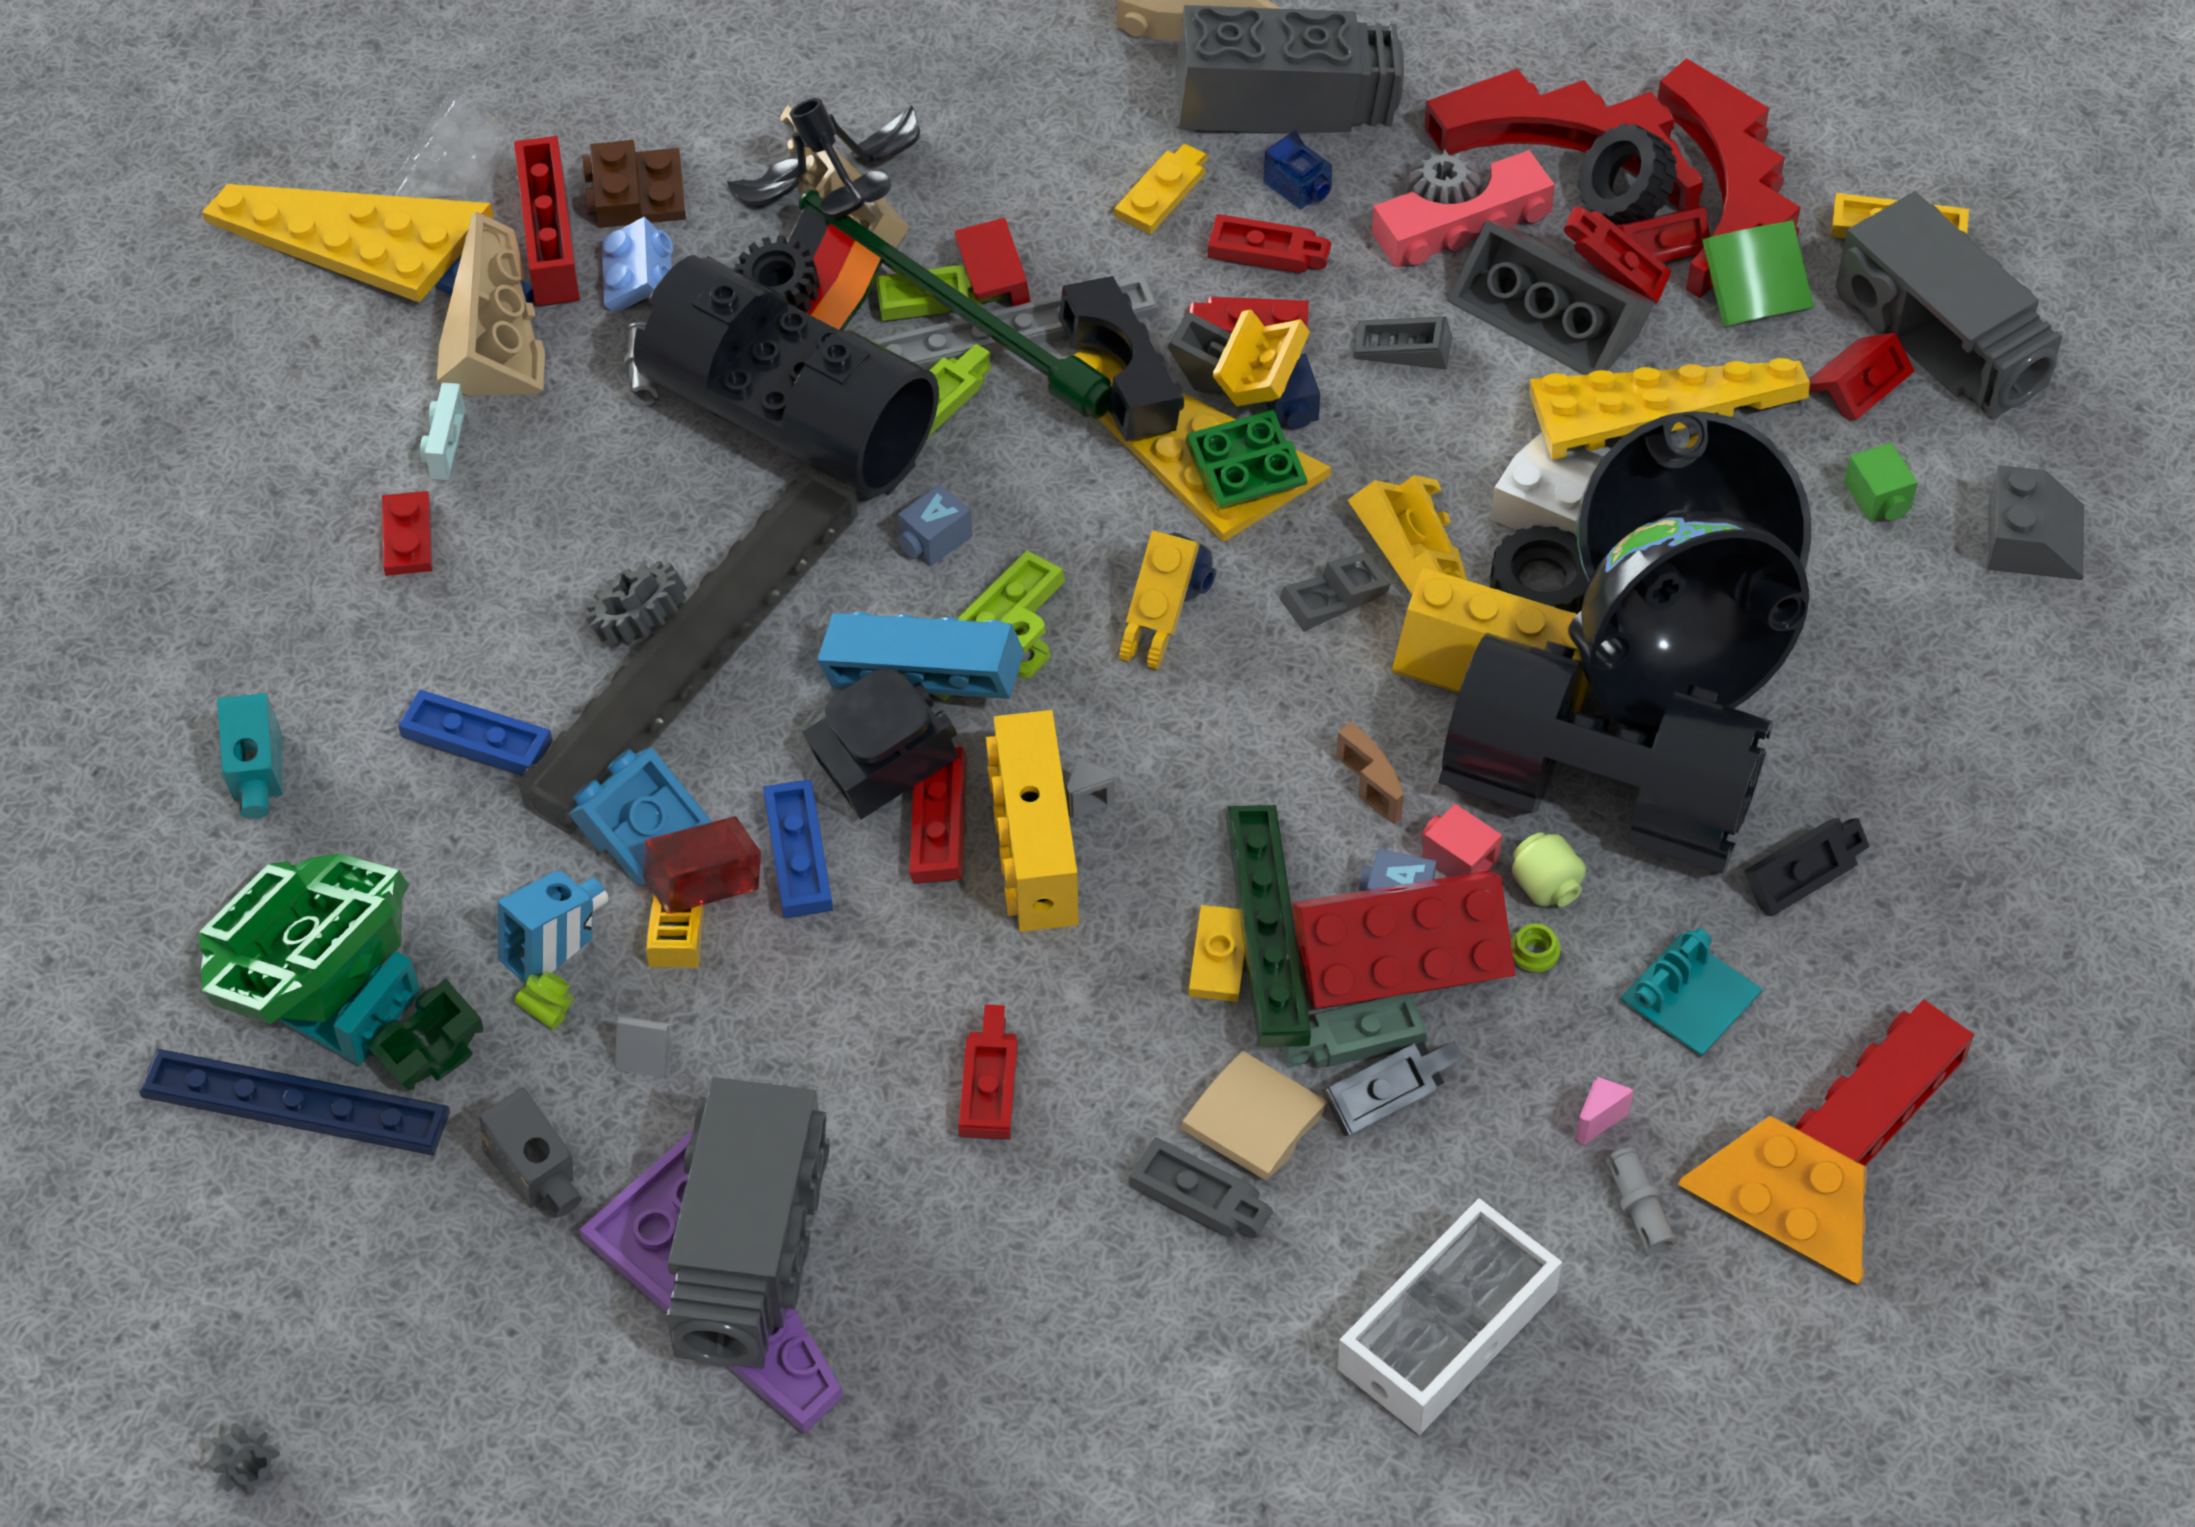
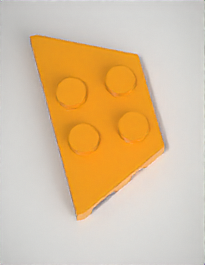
M1769 1116L1680 1179L1679 1186L1852 1282L1860 1284L1863 1280V1235H1865L1866 1222L1864 1194L1866 1193L1867 1167L1774 1116Z

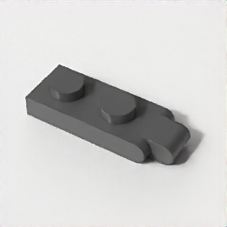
M1157 1137L1153 1139L1129 1175L1130 1187L1228 1237H1233L1236 1231H1239L1248 1237L1257 1238L1273 1213L1272 1208L1267 1203L1258 1199L1260 1193L1254 1186Z

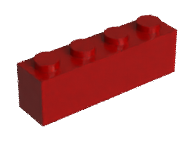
M558 136L514 141L528 265L535 305L541 306L580 300Z
M1925 999L1911 1013L1906 1010L1900 1012L1888 1028V1037L1880 1045H1877L1875 1042L1871 1043L1856 1063L1858 1069L1849 1078L1841 1075L1828 1090L1825 1096L1826 1102L1818 1111L1813 1108L1808 1109L1797 1122L1795 1128L1858 1163L1867 1166L1967 1058L1974 1034Z

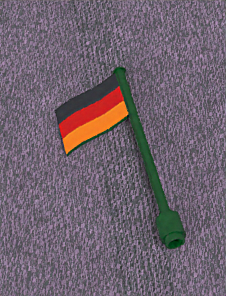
M810 189L802 194L799 200L801 214L787 244L794 238L799 240L801 247L804 244L807 246L810 255L813 256L820 280V288H817L819 294L817 300L810 299L812 307L807 312L800 307L801 311L840 331H844L865 302L883 263L1046 375L1049 381V393L1083 417L1091 416L1094 419H1099L1109 411L1112 386L1111 380L1075 355L1065 359H1057L848 215L835 218L825 216L821 210L823 198L819 196L817 190ZM784 271L776 272L767 276L761 284L767 287L780 286L788 282L794 274Z

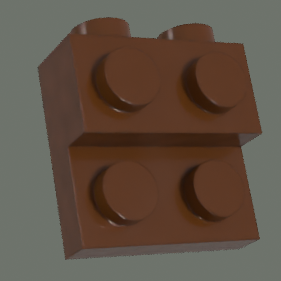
M634 140L590 144L591 156H583L585 182H593L594 187L585 188L588 215L596 214L598 228L626 226L643 217L650 223L686 220L679 148L636 152Z

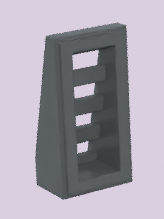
M1447 317L1359 320L1353 357L1359 360L1447 370L1452 341V333ZM1372 334L1381 335L1379 346H1370ZM1391 336L1398 337L1397 345H1389ZM1367 337L1369 341V346H1366ZM1409 338L1417 339L1416 344H1408Z

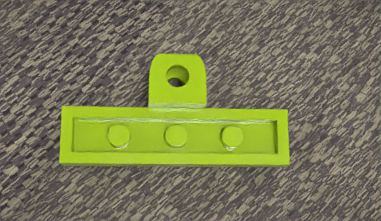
M1026 550L957 618L961 621L986 622L988 620H998L1004 623H1011L1024 649V653L1030 651L1034 654L1031 660L1021 661L1017 677L1031 678L1051 657L1048 645L1039 639L1046 633L1045 623L1034 612L1065 582L1063 568ZM933 694L944 701H946L951 696Z

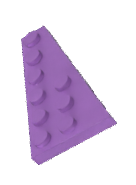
M693 1129L579 1229L582 1240L666 1314L668 1308H670V1297L672 1291H674L676 1276L669 1273L668 1260L689 1174L684 1172V1159ZM787 1309L783 1328L773 1327L772 1334L769 1336L770 1344L765 1355V1367L763 1369L744 1366L728 1368L805 1434L842 1399V1390L813 1337L809 1336L798 1317L796 1309Z

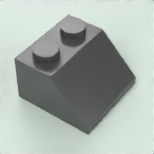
M1998 465L1989 497L1987 570L2083 580L2084 504L2046 470Z

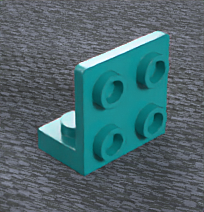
M394 951L384 965H378L371 972L368 980L326 1022L280 1018V1021L285 1026L360 1066L372 1052L366 1044L376 1036V1033L384 1024L392 1020H398L421 992L412 959Z

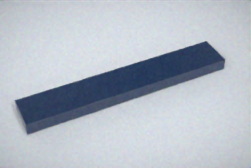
M158 1048L139 1090L141 1098L432 1156L435 1155L450 1115V1109L447 1105Z

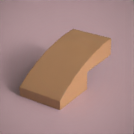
M1351 721L1338 732L1336 758L1360 776L1359 797L1395 825L1402 818L1404 796L1399 779L1379 747L1364 731Z

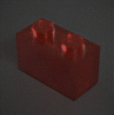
M733 816L645 840L643 878L666 913L672 914L758 890L761 851L739 819Z

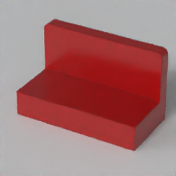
M1006 218L955 231L956 242L977 300L1008 293L1012 306L1030 302L1027 279Z
M1895 333L1861 337L1809 379V393L1829 391L1841 415L1849 421L1857 420L1913 374L1915 370Z

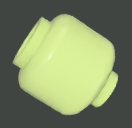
M1540 832L1531 835L1516 848L1513 854L1515 860L1512 865V876L1536 905L1546 907L1557 904L1559 907H1563L1573 902L1581 894L1582 887L1580 884L1586 875V865L1565 838L1559 834L1546 835Z

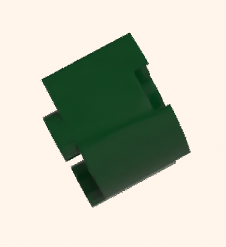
M446 978L436 987L424 991L415 1002L417 1010L409 1019L404 1022L399 1020L387 1022L378 1030L376 1036L366 1044L400 1085L409 1090H414L416 1083L423 1081L430 1075L438 1081L465 1063L473 1054L468 1045L474 1034L483 1033L484 1028L481 1017Z

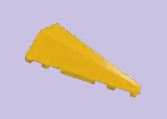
M1413 475L1401 485L1374 480L1347 501L1410 593L1413 595L1422 567L1467 580L1459 549L1452 545L1443 527L1451 524L1449 515L1445 511L1437 513L1433 505L1431 494L1441 492L1438 480Z

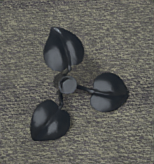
M820 98L808 99L796 105L789 114L797 130L792 135L796 143L797 159H787L770 166L765 175L759 179L727 181V184L733 195L743 203L749 205L771 203L787 195L799 185L798 177L804 175L807 171L805 147L811 148V151L815 153L825 150L845 186L828 194L821 202V210L825 216L831 218L851 214L862 208L865 203L877 201L887 195L891 189V182L889 177L880 171L868 172L852 182L832 146L836 142L834 135L836 134L852 150L851 154L855 160L867 161L872 157L876 161H882L903 152L917 142L920 137V127L913 106L910 105L899 116L857 145L836 123L833 114L828 115Z

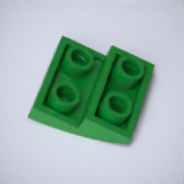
M1274 409L1187 433L1185 442L1208 493L1219 509L1307 485L1308 480L1292 441L1286 442Z

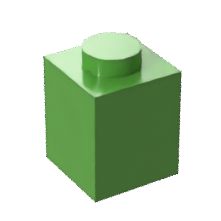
M1892 442L1850 455L1844 483L1869 522L1882 518L1896 520L1905 515L1909 509H1912L1918 484Z

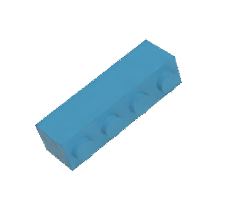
M854 612L852 614L833 613L817 661L831 687L848 688L875 670L889 668L895 671L901 670L912 685L920 682L928 694L1010 699L1024 649L1012 624L998 620L978 622L961 621L952 617L941 619L915 618L905 614L895 617L870 615L865 612Z

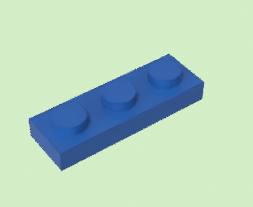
M419 689L398 725L400 735L403 738L530 778L533 777L553 741L549 729Z
M812 779L763 786L783 917L789 918L833 911Z

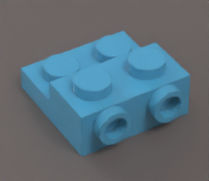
M652 747L636 754L629 749L618 756L607 767L613 775L601 785L595 779L583 787L573 797L578 806L569 813V816L600 852L607 849L631 880L639 887L650 881L713 823Z

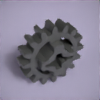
M657 561L648 568L646 563H643L636 572H632L629 568L615 575L616 580H609L607 582L609 586L607 590L596 592L594 596L597 601L587 605L586 608L589 614L585 618L601 642L608 640L611 645H615L621 638H624L626 643H629L636 634L640 633L642 637H645L656 631L657 626L665 625L666 623L663 618L667 615L676 614L679 611L676 604L686 600L683 592L687 590V587L672 564L669 563L663 566L661 561Z

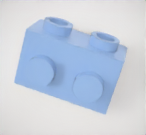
M645 217L620 230L614 231L602 239L604 305L610 311L624 310L651 296L658 283L672 268L671 253H673V244L665 231L658 230Z

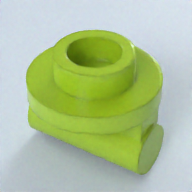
M544 971L541 976L532 974L529 976L525 987L516 995L514 1003L553 1031L565 1019V1014L572 1005L574 997L568 992L570 984L554 973Z

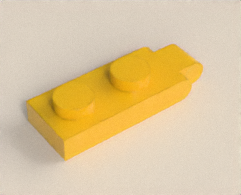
M1186 143L1175 153L1169 150L1166 151L1114 208V217L1151 235L1206 174V168L1201 165L1208 160V154Z

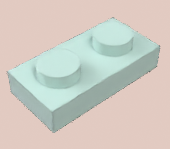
M442 383L438 400L431 401L429 425L431 429L429 436H423L420 444V459L422 463H427L430 479L449 480L466 411L460 384Z

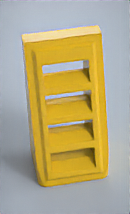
M656 880L646 945L649 967L699 968L706 880ZM666 892H694L693 899L666 898ZM664 908H691V912H664ZM663 922L689 923V926H663ZM662 936H687V940L661 939Z

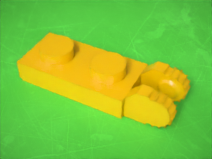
M1154 530L1151 531L1126 622L1129 624L1123 635L1119 653L1120 660L1131 661L1137 652L1142 628L1157 631L1148 651L1147 666L1148 668L1159 669L1166 653L1170 636H1174L1199 550L1200 544L1198 542Z

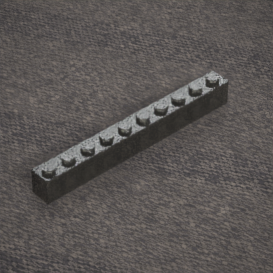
M811 466L798 480L791 481L786 487L782 498L771 510H765L759 516L755 527L743 540H738L732 545L726 559L714 571L708 572L703 577L698 589L686 602L677 605L679 611L670 616L669 621L657 634H652L645 640L640 652L627 666H622L617 670L611 684L598 698H593L586 704L578 720L567 731H562L555 738L551 749L537 764H532L526 769L519 783L524 809L571 835L578 827L569 816V813L578 806L573 797L593 780L596 779L601 785L613 774L607 767L625 751L631 749L636 754L650 748L858 517L856 490Z

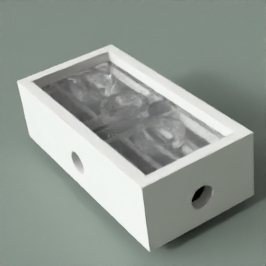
M1478 1198L1340 1338L1337 1370L1418 1435H1421L1557 1293L1562 1261Z

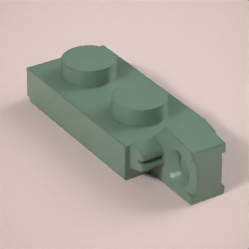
M1408 993L1314 1014V1020L1309 1022L1311 1031L1310 1045L1282 1047L1281 1052L1287 1068L1313 1061L1316 1067H1326L1327 1065L1330 1067L1401 1050L1414 1043L1418 1044L1424 1041L1426 1044L1427 1031L1412 994Z

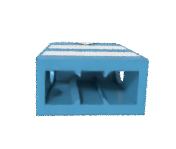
M554 871L498 901V960L525 984L531 974L541 976L544 971L553 972L592 940L593 912L608 902V894L603 885L595 878H590L581 885H578L564 872ZM525 949V956L521 957L519 954Z

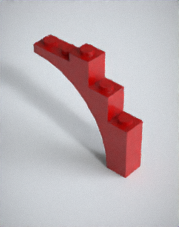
M1686 58L1660 80L1657 99L1662 106L1665 105L1669 108L1674 122L1681 126L1701 148L1715 172L1722 195L1723 215L1712 237L1792 220L1798 237L1800 228L1797 227L1801 207L1779 194L1784 183L1782 170L1785 157L1763 144L1769 131L1766 127L1769 107ZM1704 248L1690 262L1686 290L1698 298L1705 295L1711 288L1714 289Z
M1517 68L1426 101L1424 129L1440 151L1443 152L1446 149L1448 155L1478 147L1504 144L1548 145L1586 153L1594 145L1593 142L1598 137L1603 136L1606 130L1617 128L1620 124H1627L1629 126L1635 124L1664 139V142L1668 143L1673 149L1671 152L1676 156L1675 170H1677V175L1673 182L1674 188L1672 193L1668 195L1667 199L1678 211L1698 207L1700 194L1703 191V181L1699 172L1689 166L1680 154L1676 142L1670 139L1671 130L1674 128V119L1671 111L1667 106H1662L1651 91L1606 107L1603 98L1599 94H1595L1585 80L1539 95L1536 86L1532 82L1529 83ZM1633 155L1621 167L1639 175L1641 159Z

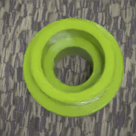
M1528 924L1516 932L1511 940L1513 961L1523 970L1544 972L1551 969L1559 960L1560 942L1554 932L1543 924ZM1531 945H1537L1544 950V952L1533 953L1528 951L1526 948Z

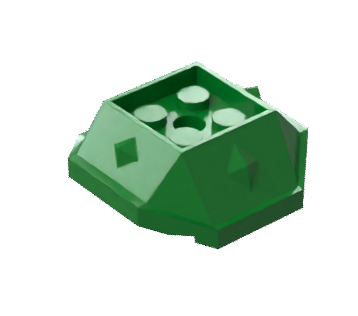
M342 853L313 857L293 866L289 861L268 864L199 931L200 950L203 952L201 965L202 991L212 1005L270 1025L279 1018L326 1022L368 980L371 972L378 965L383 964L401 946L402 898L409 886L408 882L398 869Z

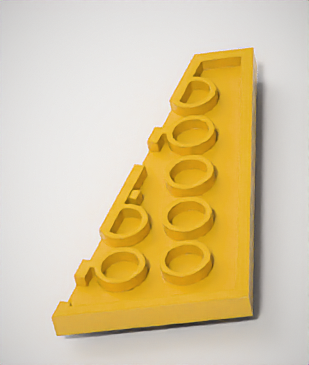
M227 184L202 211L206 222L255 243L419 303L462 254L471 216L475 212H479L491 219L494 216L491 203Z
M1081 350L1074 354L1111 380V386L1113 377L1123 371V368L1116 361L1101 353ZM1183 393L1184 408L1179 412L1177 431L1125 441L1109 411L1098 419L1222 542L1230 539L1331 476L1332 467L1296 450L1308 480L1307 485L1219 509L1208 493L1185 441L1187 433L1237 419Z
M1777 358L1769 363L1748 364L1742 361H1732L1724 366L1710 367L1687 364L1679 369L1666 370L1642 367L1634 372L1621 373L1597 370L1589 373V375L1577 376L1552 373L1543 378L1530 379V395L1551 460L1567 457V449L1585 445L1588 451L1605 448L1606 439L1617 436L1623 438L1639 426L1670 414L1698 411L1732 417L1736 407L1748 405L1761 410L1809 398L1810 381L1800 360L1793 361L1787 358ZM1677 422L1673 426L1671 431L1687 427L1684 424Z

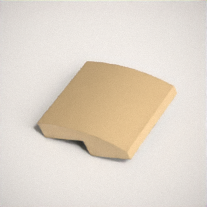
M1242 1051L1202 1094L1183 1120L1180 1129L1267 1181L1287 1162L1295 1151L1297 1141L1318 1122L1325 1113L1328 1103L1324 1098Z

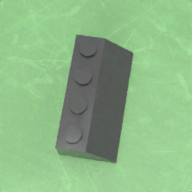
M1486 220L1447 300L1585 375H1589V373L1597 370L1608 371L1639 336L1655 304L1652 300L1506 223Z

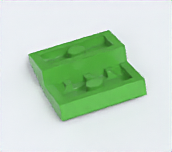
M1793 220L1739 230L1702 240L1723 327L1791 314L1814 307Z

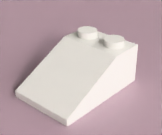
M1541 432L1514 456L1494 487L1491 520L1514 530L1528 529L1535 525L1559 527V530L1570 531L1577 538V517L1581 497L1589 477L1600 460L1611 450V447L1605 445V448L1588 451L1585 445L1567 449V457L1551 460L1543 433Z

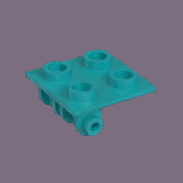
M1697 928L1695 931H1687L1684 935L1681 933L1620 997V1001L1703 1057L1762 993L1763 989L1712 955L1709 946L1712 943L1711 936L1705 930Z

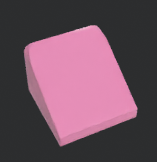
M1600 1077L1594 1080L1579 1117L1576 1134L1577 1142L1585 1145L1629 1115L1633 1090Z

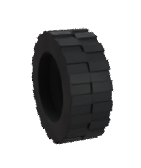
M1620 124L1617 128L1606 130L1603 136L1598 137L1593 142L1594 145L1591 149L1587 150L1584 162L1580 165L1578 189H1580L1581 193L1579 195L1581 202L1587 205L1586 208L1590 212H1600L1616 226L1654 217L1655 213L1666 204V199L1669 194L1671 195L1674 188L1673 182L1677 175L1675 163L1677 161L1676 156L1671 152L1673 149L1668 143L1664 142V139L1635 124H1631V126ZM1633 155L1640 157L1641 168L1635 183L1622 196L1615 195L1613 185L1619 169Z
M1535 525L1532 528L1516 530V533L1511 536L1507 535L1502 540V544L1497 546L1494 551V559H1492L1490 588L1575 614L1582 610L1588 580L1581 566L1575 534L1570 531L1559 530V527ZM1533 561H1549L1558 565L1564 571L1566 582L1557 591H1535L1522 585L1519 578L1521 569Z

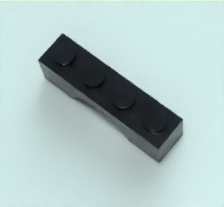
M1113 276L1064 285L1062 287L1059 321L1074 348L1106 355L1123 368L1122 372L1113 377L1109 412L1125 441L1177 431L1179 412L1184 408L1182 389L1178 383L1174 384L1170 378L1163 355L1156 353L1150 342L1146 325L1143 322L1139 323L1135 316L1129 295L1126 292L1122 293Z

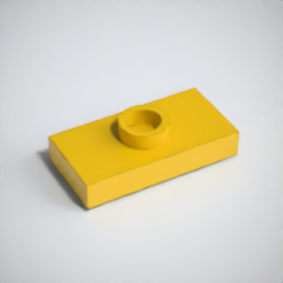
M1201 905L1189 983V997L1239 1002L1245 960L1239 909Z

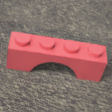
M1528 150L1491 163L1488 187L1482 194L1470 201L1458 204H1441L1426 200L1416 193L1410 192L1374 205L1372 234L1395 268L1409 263L1419 265L1436 253L1447 249L1458 251L1467 246L1470 241L1478 238L1486 220L1506 223L1509 226L1525 221L1535 223L1542 220L1548 213L1552 212L1555 184L1531 151Z

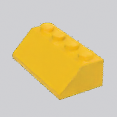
M1422 567L1406 612L1392 666V673L1459 694L1471 659L1486 633L1495 634L1545 649L1548 640L1574 648L1573 658L1581 660L1579 650L1568 634L1569 625L1577 614ZM1584 670L1574 713L1582 712L1590 688Z

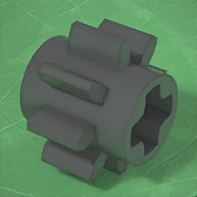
M233 1423L231 1433L224 1435L221 1439L212 1438L211 1441L216 1446L214 1451L215 1458L209 1459L205 1463L214 1473H222L218 1478L217 1484L227 1492L232 1490L238 1482L243 1490L251 1495L254 1493V1485L259 1484L264 1479L273 1480L274 1476L270 1472L271 1460L280 1454L272 1445H263L268 1436L264 1430L256 1426L247 1435L241 1426ZM242 1462L243 1466L239 1468L236 1467V1464H240Z

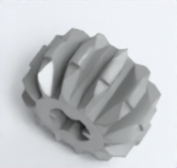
M1444 149L1441 155H1435L1427 151L1423 160H1414L1411 172H1409V177L1406 180V191L1408 193L1414 192L1422 198L1435 203H1463L1478 197L1481 193L1480 175L1477 174L1475 162L1465 161L1463 152L1451 156L1448 155L1446 149Z

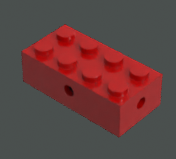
M1491 871L1292 902L1307 1003L1316 1009L1516 976L1501 875Z

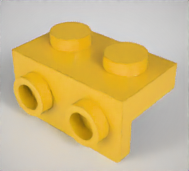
M1252 310L1242 311L1213 372V377L1236 407L1280 399L1310 331L1301 319L1264 326Z

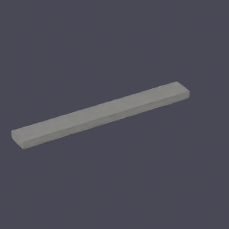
M1145 275L1117 282L1122 293L1126 292L1129 295L1132 309L1137 319L1159 314V306ZM1062 295L990 312L1034 343L1068 336L1059 321ZM963 318L871 340L925 369L932 368L943 357L948 360L951 358L958 360L976 343L988 350L990 354L1008 350Z

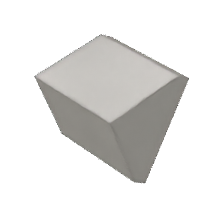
M1079 757L1077 758L1066 787L1069 817L1074 819L1114 805L1115 776L1112 771Z

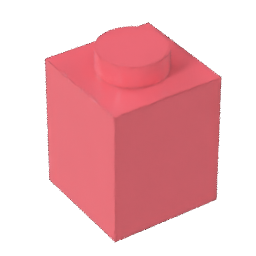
M1455 803L1442 817L1439 815L1434 816L1424 828L1421 839L1424 841L1422 858L1437 861L1436 869L1447 877L1489 871L1499 861L1502 834Z

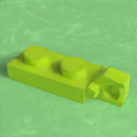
M964 265L927 269L980 306L982 302L1003 300V294L977 300ZM897 273L881 275L876 278L882 321L953 312Z
M977 343L958 360L955 358L948 360L943 357L929 370L936 376L939 386L938 407L929 436L975 395L984 384L983 376L992 368L989 358L990 352Z

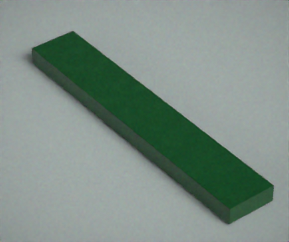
M1276 805L1227 806V828L1258 1047L1309 1046L1311 1031Z

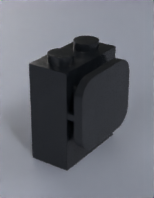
M883 668L863 677L832 697L825 708L826 717L802 732L815 759L860 820L959 758L951 740L957 735V732L950 719L942 710L935 714L931 709L934 703L924 686L920 682L912 685L901 670L895 671Z

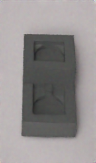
M1364 552L1327 562L1323 576L1284 586L1280 600L1304 632L1377 599L1389 590L1391 584L1368 553Z

